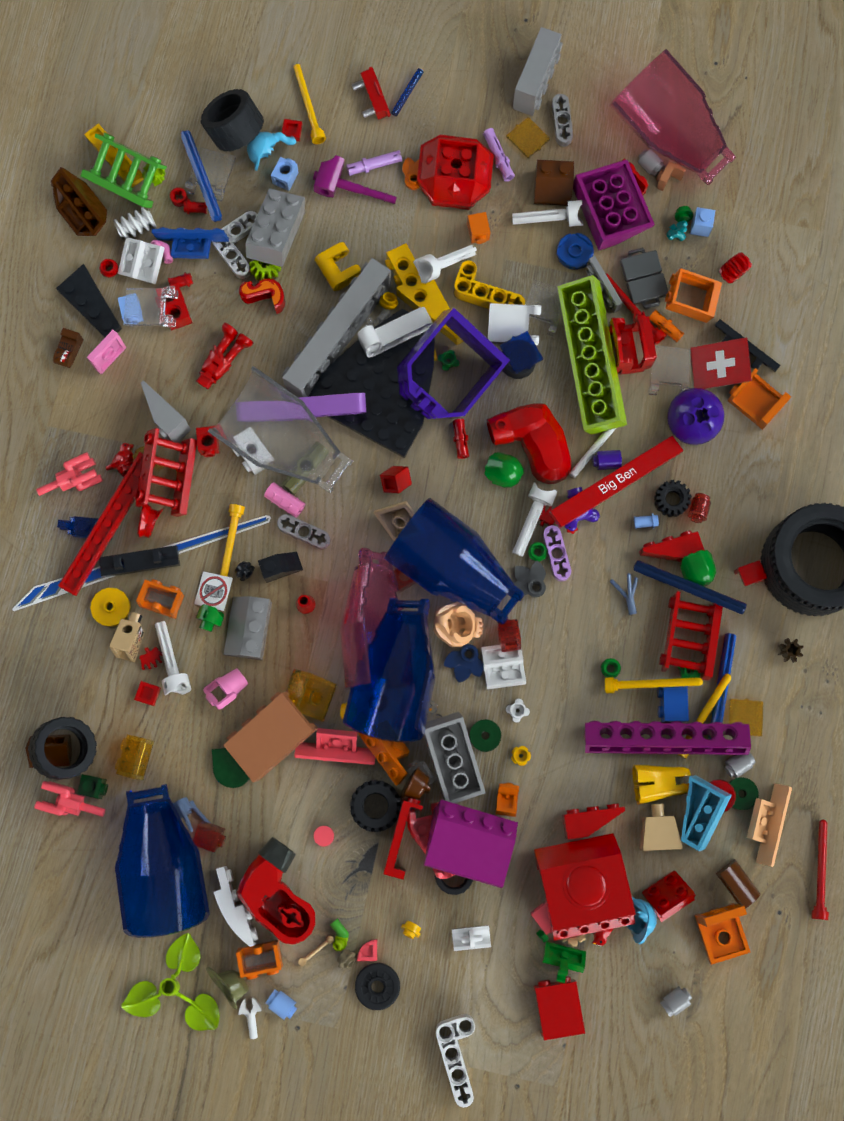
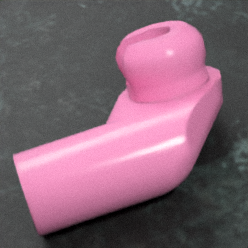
M152 240L151 244L165 247L163 253L164 263H172L173 257L171 256L170 246L160 240Z

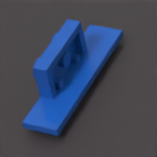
M165 227L152 229V234L157 240L173 241L171 256L173 258L209 259L211 242H229L227 234L219 228H213L212 230H204L202 228H195L194 230L185 228L168 229Z

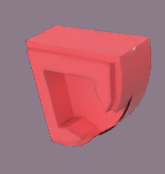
M377 939L366 942L360 948L356 961H377Z

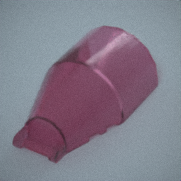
M667 49L649 63L609 105L646 147L696 173L707 185L713 182V178L729 162L732 163L736 159V156L727 147L721 130L714 120L712 109L708 106L704 91ZM722 154L724 158L707 173L705 169Z
M361 548L359 550V565L354 568L340 626L346 690L371 691L415 686L408 621H404L401 610L404 609L403 603H399L396 592L399 591L392 567V557L388 552H374L369 548ZM373 560H378L379 564L373 563Z

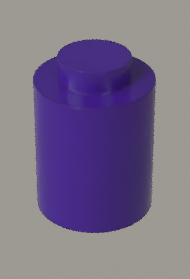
M596 451V455L592 457L593 467H596L597 470L619 469L622 467L621 451Z

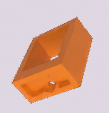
M682 268L675 274L673 273L669 281L671 285L670 291L667 292L665 302H667L665 309L705 323L714 318L722 282ZM680 282L707 291L702 310L676 301Z

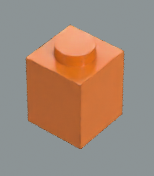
M486 212L468 215L467 226L471 244H483L489 241L490 228Z

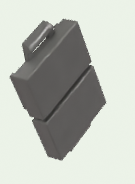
M644 248L628 251V257L621 259L620 265L625 282H627L626 286L630 300L634 304L641 303L644 309L659 306V298L666 297L668 288L664 274L661 273L662 268L657 251L645 252ZM638 252H642V254H638V255H634V256L631 255V254H635V253H638ZM654 299L656 300V302H654V303H650V304H646V303H645L646 301H650V300H654Z

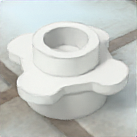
M516 699L515 703L506 707V712L510 713L513 717L512 720L516 723L520 722L522 717L528 716L530 710L523 704L522 699Z

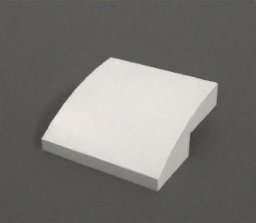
M126 237L117 274L156 284L165 247Z
M520 642L481 647L487 689L526 684Z

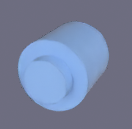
M275 989L265 1003L269 1006L268 1009L283 1020L286 1017L290 1019L297 1010L294 1006L296 1001L281 990L279 992Z

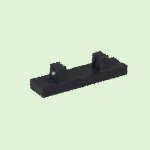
M721 319L715 324V327L726 335L721 342L744 338ZM748 341L749 353L757 358L751 365V368L758 370L764 364L776 372L781 365Z
M175 545L104 556L99 558L101 577L104 578L180 566L178 546ZM121 559L124 561V567L121 564Z

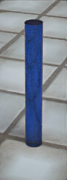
M418 68L391 111L392 115L398 116L424 73L422 69Z

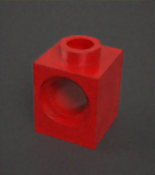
M216 426L196 428L197 446L200 455L213 457L215 454L220 453ZM208 439L213 440V442H212L211 445H209V446H205V445H204V442H205L206 440H208Z

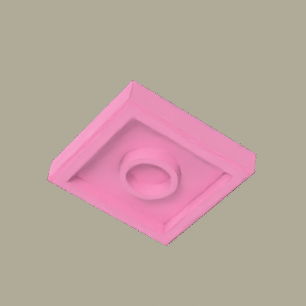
M112 330L87 356V359L98 373L103 374L126 349V346L118 333Z

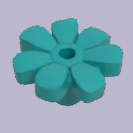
M684 220L676 225L672 224L669 227L671 230H668L666 233L669 240L673 238H678L680 241L685 240L686 235L684 232L687 231L686 226L688 223Z

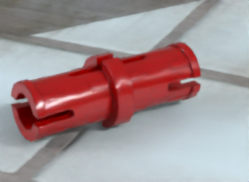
M455 419L452 423L454 428L453 441L456 444L457 458L465 459L469 457L467 446L469 439L465 431V420Z

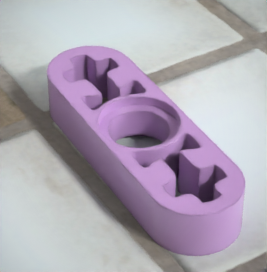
M551 525L546 527L543 532V540L548 551L547 555L554 578L558 581H566L571 575V567L561 531L557 526ZM550 530H552L553 533H557V535L554 537L555 543L560 542V544H554L551 547L549 546V544L553 543L552 538L547 537ZM555 548L560 549L562 557L554 558L551 554L552 550ZM565 561V563L561 564L562 569L567 570L564 577L561 574H557L560 569L559 564L554 565V563Z

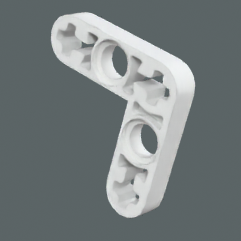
M253 211L244 213L222 228L229 237V242H224L225 248H223L220 242H212L214 248L235 276L240 279H245L250 275V266L234 244L250 233L254 223L248 222V219H254L255 222L258 215ZM234 227H239L241 232L234 235L231 233V230ZM230 251L236 253V257L233 259H228L226 255ZM239 262L240 266L242 268H245V271H239L238 265L236 263Z

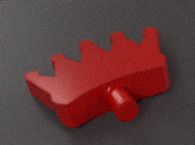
M546 506L543 507L538 519L541 521L539 525L542 527L544 523L548 526L555 523L549 514L552 510L551 506L546 512Z
M148 647L145 648L146 654L139 656L142 670H145V664L151 670V663L157 668L156 660L162 663L160 656H163L162 652L157 647H154L151 651Z

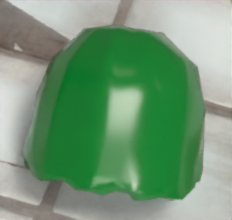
M495 452L489 456L485 465V476L492 481V484L504 488L517 485L524 474V469L516 457L501 452Z
M708 550L690 553L683 558L680 565L684 579L704 587L713 582L716 575L715 563L712 554Z

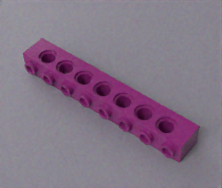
M590 721L585 723V753L749 755L751 749L750 726L742 722H734L732 724L692 722L690 724H683L678 721L671 723H661L659 721L641 723L639 721H632L630 723H621L619 721L601 723L599 721ZM608 734L610 737L605 739L601 735ZM627 734L630 736V738L625 739L622 738L621 735ZM647 734L651 738L644 739L641 735ZM666 734L669 735L671 738L665 739L662 737V735ZM683 735H689L691 739H685ZM703 735H709L712 739H705ZM724 735H729V736H731L733 739H732V740H728V739L724 738Z

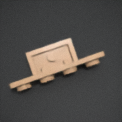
M774 783L770 802L759 798L755 800L747 838L760 842L756 863L774 866L792 791L790 786Z

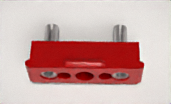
M369 67L368 70L360 73L363 80L352 84L353 90L365 86L373 107L363 111V117L366 118L375 113L378 120L390 117L391 114L374 69Z

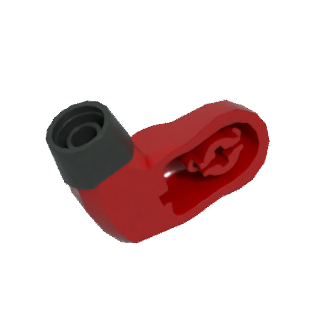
M272 837L258 852L259 855L246 870L240 881L237 897L258 923L272 932L281 942L294 945L304 941L312 933L315 927V911L311 904L294 895L292 890L281 881L283 873L287 872L296 854Z

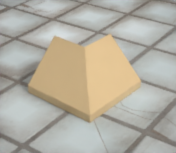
M407 501L374 511L375 516L393 541L426 533V528Z

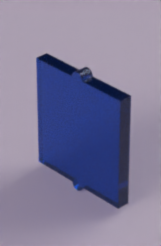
M528 331L516 337L512 336V339L500 345L504 355L510 359L509 363L515 374L527 368L531 369L533 365L543 360Z

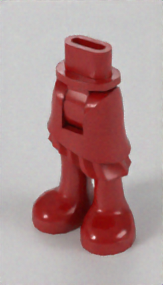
M225 322L222 325L224 337L218 346L213 345V351L210 350L199 372L200 376L196 380L198 384L207 390L229 371V368L232 366L231 362L242 349L250 348L254 344L251 339L242 333L238 334L235 328ZM237 337L236 342H235V344L233 345V347H232V348L230 349V351L226 354V356H223V353L226 351V349L228 348V346H229V345L235 340V338Z

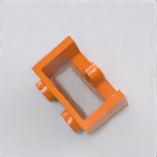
M154 579L151 581L144 580L136 599L139 607L176 619L184 598L181 589L171 585L170 587L163 586V583Z
M279 940L260 943L251 947H241L236 952L240 978L246 977L247 980L259 977L258 974L267 973V975H274L279 973V970H282L283 963Z

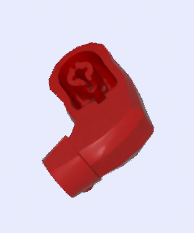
M533 403L519 406L486 420L488 432L494 446L513 443L514 440L521 441L524 452L529 459L532 475L538 481L546 484H557L569 475L572 468V460L564 431L546 404Z

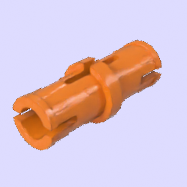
M656 309L649 316L650 321L662 329L676 343L685 334L672 324V320H667Z

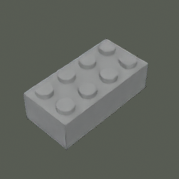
M543 27L540 28L515 88L514 110L531 116L534 115L535 110H539L542 103V95L546 94L549 85L547 83L553 77L554 66L558 64L561 57L560 52L563 43L560 41L562 34Z
M269 188L246 240V258L283 267L305 214V197Z
M460 712L422 723L421 728L443 799L451 803H458L485 794L465 722Z

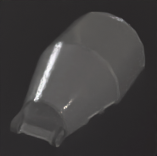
M253 366L251 368L252 374L236 402L215 427L209 428L208 432L258 467L318 484L331 493L334 490L333 486L347 466L352 464L353 460L340 452L300 398ZM338 457L342 461L328 481L324 482L322 479Z

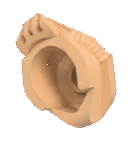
M454 602L436 611L433 631L448 646L460 647L469 643L473 637L479 638L482 635L483 622L481 618L475 617L473 610L466 604Z

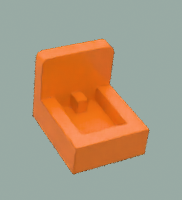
M512 783L499 784L496 815L516 817L518 785Z

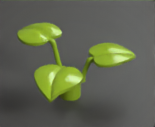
M189 933L177 938L166 954L168 968L177 969V971L171 975V978L161 981L159 993H157L156 986L148 981H142L134 985L121 1005L126 1012L137 1017L153 1016L161 1007L158 997L162 994L165 996L176 995L191 1004L185 1011V1021L190 1028L197 1031L217 1029L220 1012L214 998L207 994H200L193 1001L179 992L180 984L175 980L181 970L191 972L200 962L201 954L199 947Z

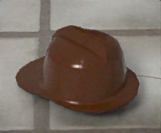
M420 767L407 780L401 791L400 799L408 797L419 800L423 794L430 792L431 788L428 786L429 776L421 771Z

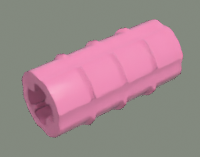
M274 482L271 483L264 494V497L270 500L271 503L276 504L295 518L300 515L305 507L304 502Z

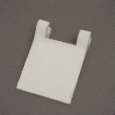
M490 303L488 340L507 343L516 340L525 341L530 345H538L539 335H528L529 315H540L541 305Z

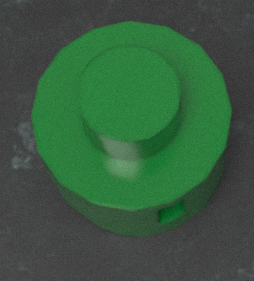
M203 604L200 606L195 618L201 621L200 629L212 632L214 626L221 627L224 613L219 612L215 607Z

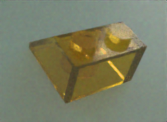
M294 669L286 692L290 694L288 696L302 715L324 722L337 684L309 672Z
M127 734V737L123 738L121 743V757L117 759L115 764L116 774L136 780H144L154 741Z

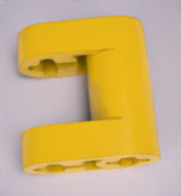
M344 242L328 248L314 259L335 292L350 285L353 278L358 277L361 273V268L357 264L341 272L335 263L346 257L350 251Z

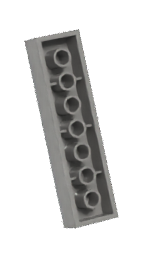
M373 258L369 263L366 262L362 266L360 275L353 278L348 291L341 294L339 303L336 307L333 306L329 310L327 319L324 322H320L316 329L317 332L313 337L310 336L303 351H299L296 354L291 367L288 366L284 370L282 378L288 392L297 398L309 396L320 375L340 356L378 305L380 297L392 286L390 269Z

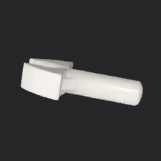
M252 997L253 1008L250 1012L246 1007L245 998L240 1005L238 1015L244 1014L247 1017L249 1038L256 1039L258 1034L255 1014L262 1011V1007Z

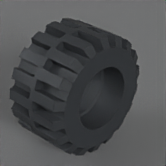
M371 780L363 783L353 793L350 801V812L353 820L359 827L370 832H381L392 827L398 820L401 800L397 791L390 784L384 781ZM372 794H380L387 800L388 809L381 818H371L364 811V802Z

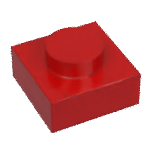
M284 119L282 133L288 137L294 136L296 141L300 142L303 127L302 121Z
M141 681L134 700L155 706L161 687Z

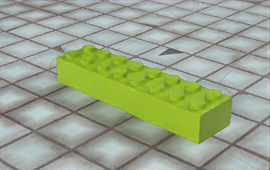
M594 275L557 286L583 429L585 432L593 435L626 426L627 420L600 281Z

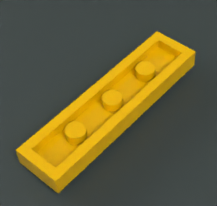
M98 123L84 135L99 152L103 141L95 138V134L103 135L107 132ZM112 145L109 146L105 157L106 162L111 167L118 152V148ZM126 154L118 172L119 177L124 182L132 164V161ZM139 169L135 175L132 188L144 180Z

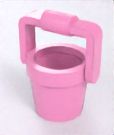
M236 668L226 675L216 678L203 691L208 702L220 710L232 702L236 695L248 685V682ZM218 686L226 695L220 702L210 693Z

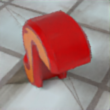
M262 279L255 286H253L252 281H246L239 288L240 297L246 304L272 298L276 314L281 313L285 307L286 301L280 283L274 279Z

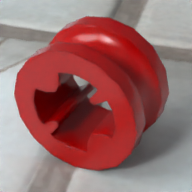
M177 187L170 192L171 201L175 206L182 207L184 206V201H188L184 189ZM180 194H181V195H182V199L179 200V198H178V200H176V197H175V196H176V195H179V196H180Z

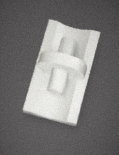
M489 925L452 929L454 951L491 947Z

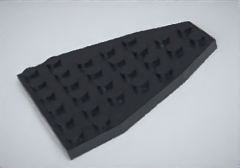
M401 309L389 318H387L386 320H384L383 322H381L380 324H378L377 326H375L374 329H377L409 312L404 309ZM425 332L370 358L367 357L359 340H357L326 368L308 397L365 393L366 413L327 417L405 458L423 427L425 417L421 414L422 410L415 411L410 407L413 403L410 398L405 400L399 394L397 366ZM435 337L411 365L412 380L428 394L434 370Z

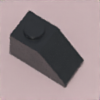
M297 552L275 554L258 560L266 583L303 571Z

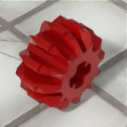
M740 252L722 265L719 273L723 280L730 284L744 275L752 267V263L744 253Z

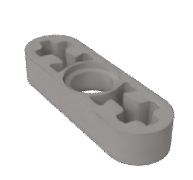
M557 94L552 101L555 138L559 146L566 147L571 144L573 138L569 99L564 94ZM558 101H561V103L563 104L561 111H559L560 106ZM559 117H565L567 119V122L565 124H561L557 121V119ZM562 130H565L566 140L562 137Z
M288 514L279 517L277 525L281 532L318 549H325L330 545V537L326 531ZM289 520L291 525L296 526L295 533H292V527L287 526L284 528L282 522ZM307 527L309 534L306 537H301L298 534L300 528ZM313 531H316L314 534L319 538L323 535L326 542L318 544V540L312 538Z

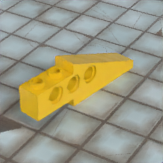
M407 243L386 252L387 260H385V264L395 275L393 279L397 285L396 295L413 310L425 307L434 323L443 311L450 309L435 280L421 283L419 273L413 263L415 258ZM406 266L407 269L400 270L399 267ZM408 282L416 283L414 286L407 285ZM422 297L424 301L418 302L415 299ZM446 324L441 328L440 332L456 345L463 342Z

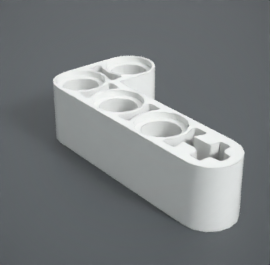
M420 307L377 329H374L372 325L362 328L358 332V339L367 357L370 358L427 331L433 324V321L426 308Z
M461 1014L443 1020L436 1026V1037L454 1099L457 1105L463 1108L470 1106L474 1099L473 1090L458 1043L459 1039L472 1035L475 1030L474 1020L468 1014ZM468 1020L471 1023V1027L468 1030H462L459 1027L461 1021ZM444 1026L451 1029V1033L447 1037L439 1033L440 1029ZM448 1048H455L457 1050V1055L453 1058L446 1056L445 1053ZM455 1069H460L463 1071V1076L455 1079L452 1077V1072ZM463 1085L464 1091L467 1094V1099L465 1100L460 1097L461 1091L459 1086Z

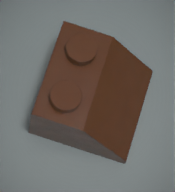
M537 160L534 204L568 206V201L572 200L574 161Z

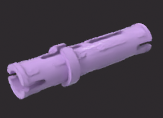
M489 128L484 131L483 136L488 143L490 151L494 154L495 165L499 168L504 181H510L515 177L509 164L510 160L504 154L494 129Z
M400 150L369 159L362 158V161L346 164V168L349 171V176L361 172L369 173V170L402 162V156L400 155Z

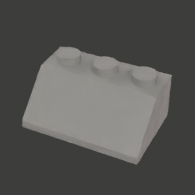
M252 596L233 597L223 655L263 661L272 607L270 599Z

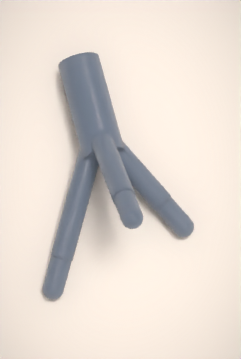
M630 573L627 574L628 595L613 579L610 580V583L626 599L629 615L637 614L634 594L638 578H634L632 585Z

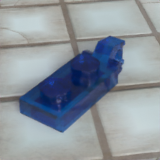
M74 516L70 517L69 521L58 520L57 528L68 530L67 534L73 537L87 538L98 518Z

